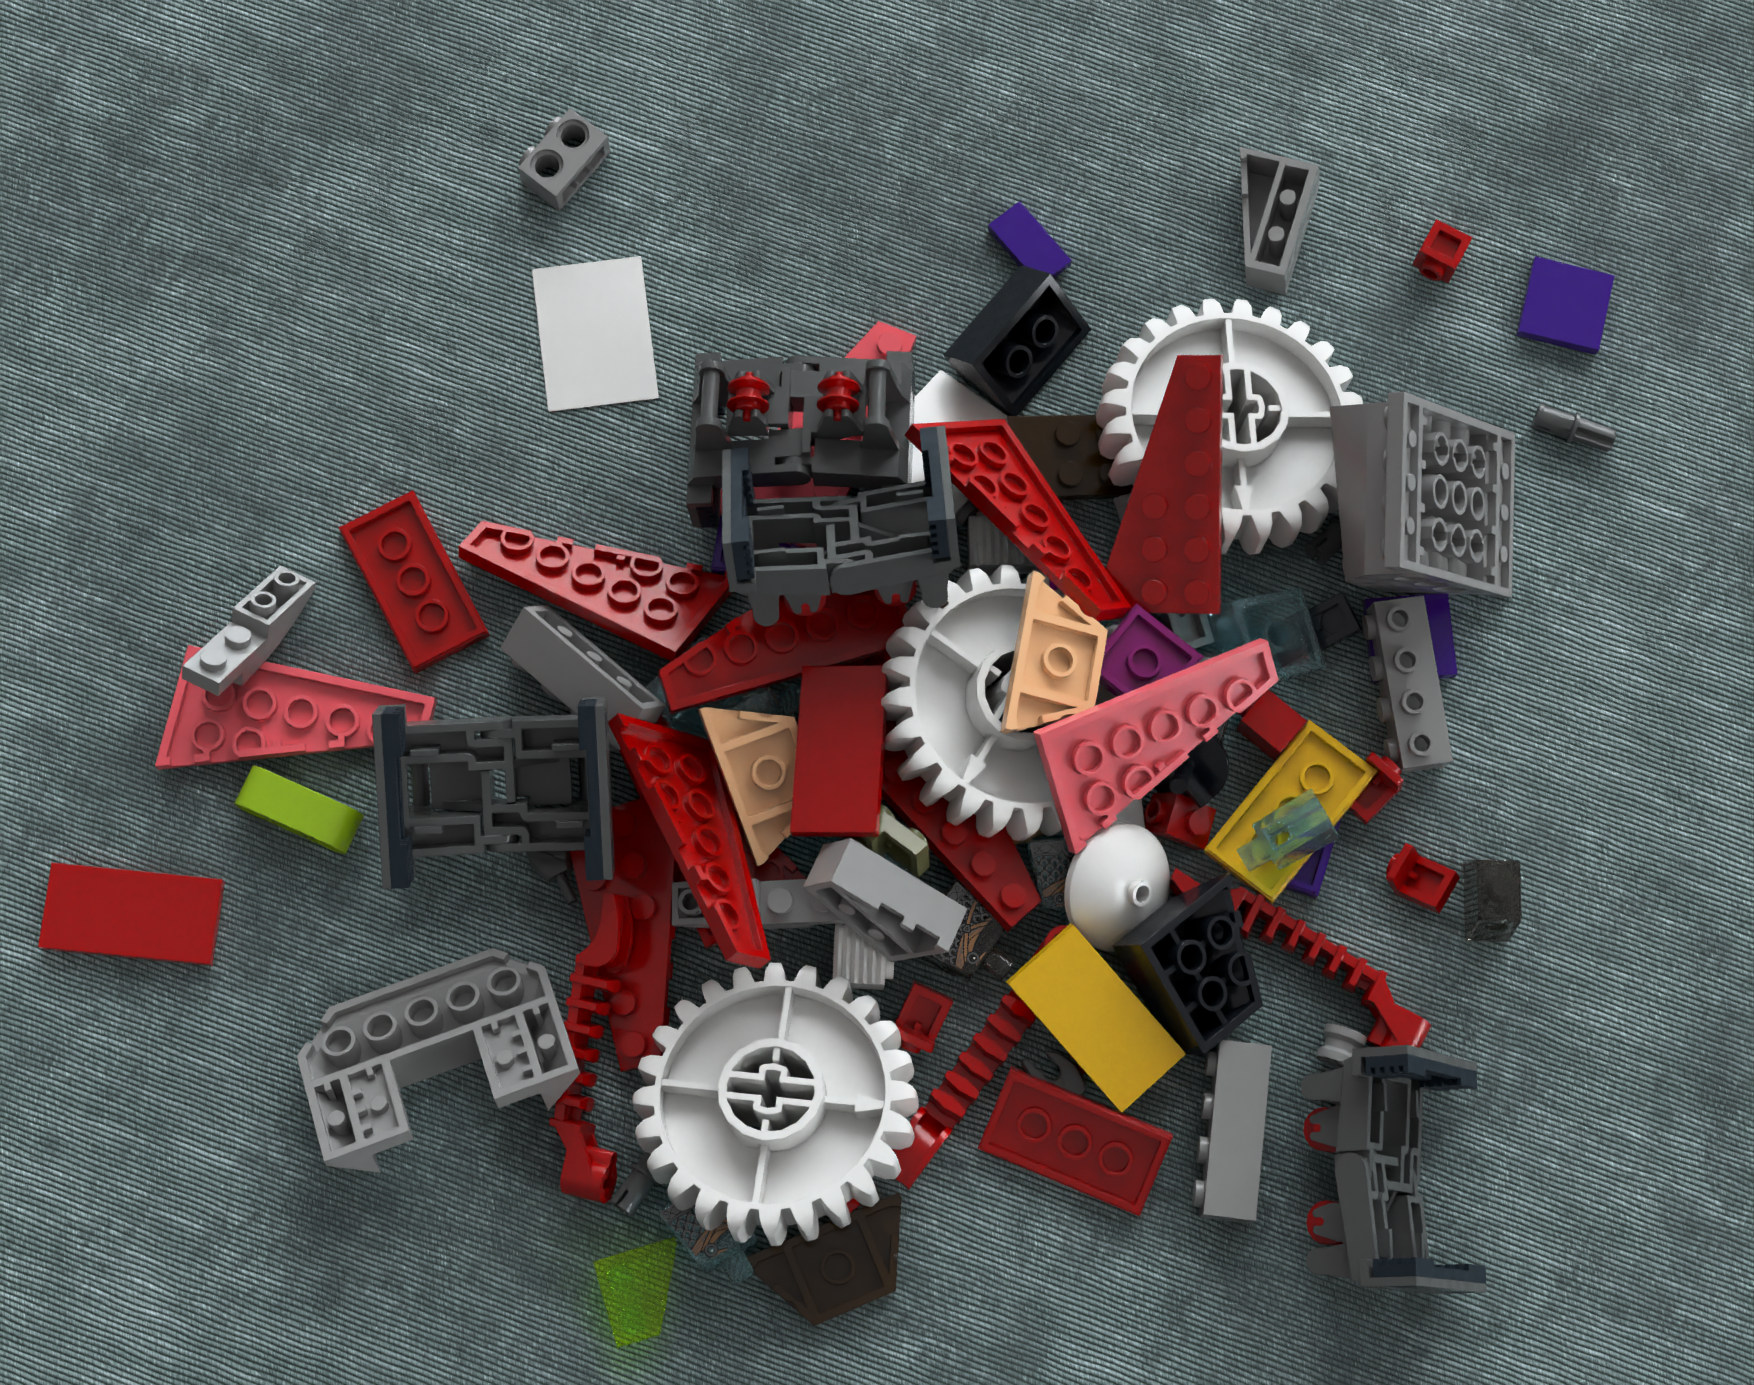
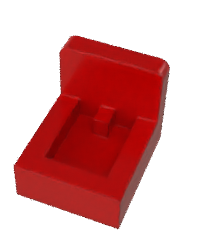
M1436 219L1412 266L1418 268L1420 273L1430 280H1442L1449 283L1473 237Z
M1374 752L1366 758L1365 762L1375 768L1377 774L1348 809L1365 825L1401 790L1404 782L1400 777L1402 774L1400 768L1387 756L1379 758Z
M1173 792L1154 793L1145 809V829L1154 836H1165L1194 850H1204L1208 843L1216 809L1207 805L1199 808L1191 798L1182 794H1175Z
M1405 843L1400 853L1393 855L1386 870V880L1396 895L1440 914L1460 879L1456 871L1420 856L1415 847L1408 843Z
M914 980L894 1021L900 1031L901 1047L916 1054H919L921 1049L932 1053L935 1047V1039L954 1002L953 998Z

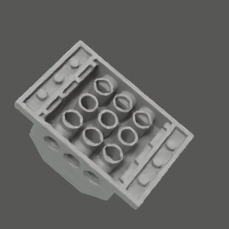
M1404 391L1388 393V402L1331 406L1330 417L1343 551L1342 567L1345 573V582L1392 593L1482 594L1489 597L1512 598L1515 433Z

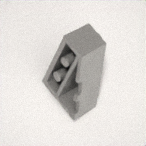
M1240 147L1246 286L1286 295L1319 190V165Z
M852 838L823 844L803 886L890 962L949 952L967 911V908Z

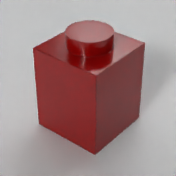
M1268 689L1243 712H1237L1242 719L1236 730L1276 761L1303 728L1307 720Z

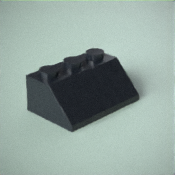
M1021 265L943 355L966 384L1007 416H1017L1092 329L1050 273Z

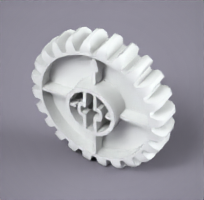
M1205 299L1197 316L1193 314L1190 308L1184 305L1176 306L1171 309L1166 323L1163 320L1152 318L1143 324L1138 338H1129L1121 346L1116 363L1108 369L1102 385L1103 397L1096 411L1097 424L1103 428L1098 442L1099 451L1104 457L1114 459L1108 474L1112 483L1118 486L1130 484L1134 486L1177 355H1223L1221 554L1226 555L1233 539H1239L1242 549L1249 555L1260 554L1268 538L1274 545L1284 548L1293 544L1299 531L1308 534L1317 531L1323 524L1327 514L1339 509L1330 407L1363 404L1362 397L1354 392H1345L1353 378L1348 367L1342 365L1329 367L1328 362L1335 349L1328 342L1320 341L1311 346L1305 341L1309 334L1310 326L1304 322H1295L1286 329L1280 326L1282 317L1280 310L1271 306L1265 309L1263 315L1259 318L1252 316V308L1247 300L1236 299L1231 312L1224 313L1220 303L1215 299Z
M1000 565L989 577L980 568H975L965 572L957 583L948 580V600L943 606L931 608L926 606L923 600L916 602L904 614V627L897 629L889 637L886 643V650L891 659L883 664L882 672L887 675L891 692L881 699V705L887 712V720L896 721V727L885 737V750L893 752L905 750L908 759L899 766L896 772L902 781L912 780L919 776L924 779L926 783L920 791L919 800L926 807L936 803L942 797L949 802L946 811V818L949 823L958 826L975 814L976 829L979 835L990 838L1006 825L1007 833L1013 840L1025 841L1034 835L1038 829L1046 836L1057 835L1063 830L1033 731L1048 725L1026 729L1023 732L1017 731L1008 734L1000 732L1002 723L999 719L1005 708L1028 578L1027 575L1020 582L1019 573L1013 565ZM1035 568L1033 571L1040 572L1045 577L1043 582L1049 586V578L1040 569ZM1059 588L1055 590L1062 598L1065 596ZM1119 624L1106 628L1108 630L1107 639ZM1002 672L1007 673L994 685H992L988 690L985 691V688L989 686L993 681H995ZM1099 684L1095 706L1116 697Z
M769 963L765 970L764 981L754 982L751 972L746 967L738 968L733 973V989L725 991L713 979L702 984V993L706 1000L705 1004L698 1007L692 1002L682 999L674 1006L681 1023L679 1029L677 1030L669 1026H658L652 1034L663 1056L649 1055L643 1057L638 1065V1070L648 1086L634 1092L632 1097V1104L637 1114L644 1119L636 1127V1139L645 1152L652 1153L647 1160V1167L654 1180L659 1184H669L667 1189L668 1197L677 1209L683 1211L695 1205V1215L702 1228L712 1231L720 1226L727 1217L728 1228L734 1241L746 1242L753 1235L756 1226L762 1225L771 1246L782 1245L786 1238L788 1225L797 1224L801 1235L806 1241L815 1240L819 1234L818 1218L827 1215L840 1228L849 1225L851 1218L846 1203L854 1198L862 1205L874 1206L879 1201V1196L872 1179L873 1176L883 1179H895L901 1172L898 1158L892 1149L901 1150L912 1145L915 1136L913 1128L906 1118L916 1113L919 1107L916 1090L913 1086L907 1084L915 1073L912 1059L907 1052L898 1050L901 1046V1035L897 1025L892 1021H879L880 1010L878 1002L869 995L858 997L853 1001L850 982L844 977L838 976L830 980L822 989L817 968L805 965L799 970L794 981H788L781 963ZM747 1126L761 1127V1131Z

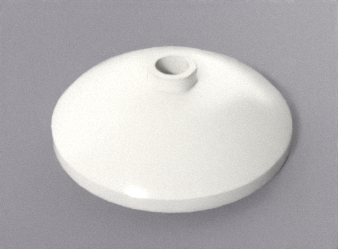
M1123 822L1113 823L1106 829L1101 828L1086 841L1087 846L1074 855L1071 861L1064 889L1065 909L1069 922L1079 930L1094 948L1115 952L1112 946L1167 902L1170 887L1169 863L1161 843L1147 829Z

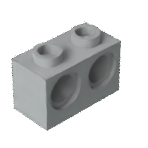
M569 108L562 117L557 116L550 122L545 130V137L536 147H529L521 156L518 167L521 183L560 212L611 153L608 136ZM572 138H580L584 141L575 148L565 145ZM545 168H555L558 170L552 177L546 178L539 175Z

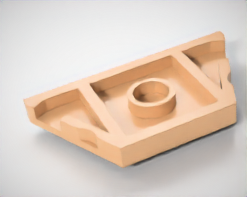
M1036 571L1030 573L1027 578L1000 730L1001 733L1005 734L1053 724L1094 707L1096 704L1108 630L1093 617L1086 616L1081 611L1079 605L1067 595L1062 598L1043 582L1045 577Z
M710 707L700 708L698 712L755 865L759 866L764 864L769 858L768 856L791 834L790 824L798 732L795 717Z

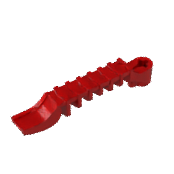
M1175 868L1170 877V889L1176 896L1201 885L1177 868ZM1242 886L1230 890L1235 911L1239 906L1246 909L1242 916L1244 926L1239 928L1243 939L1248 938L1259 917L1266 921L1258 938L1260 941L1271 945L1278 930L1287 934L1280 947L1283 951L1293 954L1298 943H1301L1307 947L1301 962L1312 967L1320 955L1327 960L1321 975L1334 980L1339 968L1347 972L1341 986L1342 989L1350 993H1354L1356 988L1365 991L1361 999V1005L1367 1007L1375 1019V1023L1366 1040L1374 1047L1396 1045L1422 1047L1432 1025L1419 1015L1395 1004L1385 981L1387 972L1383 970L1377 971L1368 966V960L1362 957L1356 958L1347 953V947L1341 944L1335 945L1328 941L1326 934L1312 931L1306 926L1305 921L1301 919L1295 920L1288 916L1285 909L1269 904L1264 896L1260 894L1254 895Z
M603 892L598 932L589 946L576 955L575 971L570 974L569 981L572 982L571 996L567 997L566 1001L569 1011L564 1025L580 1074L556 1101L554 1117L550 1118L549 1125L556 1128L566 1148L560 1178L562 1193L603 1204L610 1200L616 1187L617 1153L599 1148L594 1134L596 1125L581 1120L582 1112L592 1111L596 1100L593 1098L582 1096L581 1089L582 1086L592 1088L597 1084L598 1076L584 1071L585 1062L596 1063L600 1060L601 1055L599 1050L587 1047L588 1038L599 1039L603 1037L605 1030L601 1025L591 1023L592 1014L606 1016L610 1013L612 1006L608 1002L594 999L595 989L616 994L621 991L622 982L617 979L597 975L598 967L617 968L623 965L631 954L633 943L632 912L628 896Z
M1067 925L1053 928L1032 957L1065 929ZM1013 990L1008 995L1005 994L998 1005L999 1008L986 1019L985 1027L980 1033L974 1035L967 1051L959 1055L956 1066L952 1071L948 1070L944 1075L941 1086L938 1089L934 1088L930 1093L927 1105L925 1107L921 1106L909 1121L915 1136L912 1145L901 1150L892 1149L898 1158L901 1172L895 1180L909 1190L938 1150L950 1137L954 1126L962 1121L969 1106L976 1102L985 1085L988 1086L991 1082L994 1072L999 1066L1002 1067L1009 1052L1019 1044L1023 1033L1034 1024L1037 1017Z

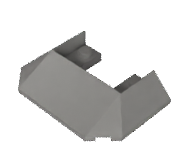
M495 948L329 1007L320 1020L322 1027L312 1042H306L297 1055L326 1166L379 1173L381 1171L376 1153L414 1140L400 1088L482 1059L493 1098L498 1108L540 1093L549 1111L580 1074L545 966L529 961L528 964L510 958L508 953Z

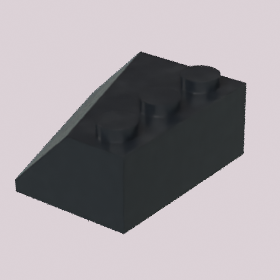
M1231 872L1224 873L1171 898L1112 946L1151 1014L1182 1048L1186 1055L1206 1054L1263 1006L1251 954L1245 953L1239 929L1244 926L1240 911H1235L1230 889L1234 888Z

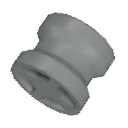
M1327 1023L1323 1031L1326 1038L1324 1045L1317 1049L1315 1058L1330 1066L1342 1068L1344 1060L1352 1056V1049L1363 1048L1367 1037L1350 1028Z

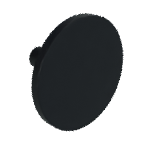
M1215 736L1208 742L1202 741L1188 753L1189 758L1155 786L1154 789L1158 793L1173 792L1175 794H1182L1191 798L1199 808L1205 806L1222 790L1229 774L1228 755L1223 745Z

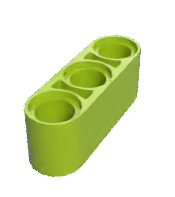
M254 765L234 802L236 807L251 815L343 855H346L364 818L362 813L345 804Z

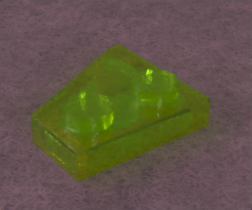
M675 1236L593 1261L617 1348L661 1335L677 1248Z

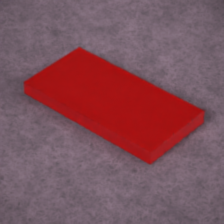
M414 490L339 527L414 674L490 636Z
M883 665L802 666L790 833L793 836L879 837L887 712L881 705V699L889 692L887 675L882 672Z
M51 862L38 948L42 950L213 966L225 881L216 878Z
M1011 1066L977 1149L1140 1217L1173 1134Z

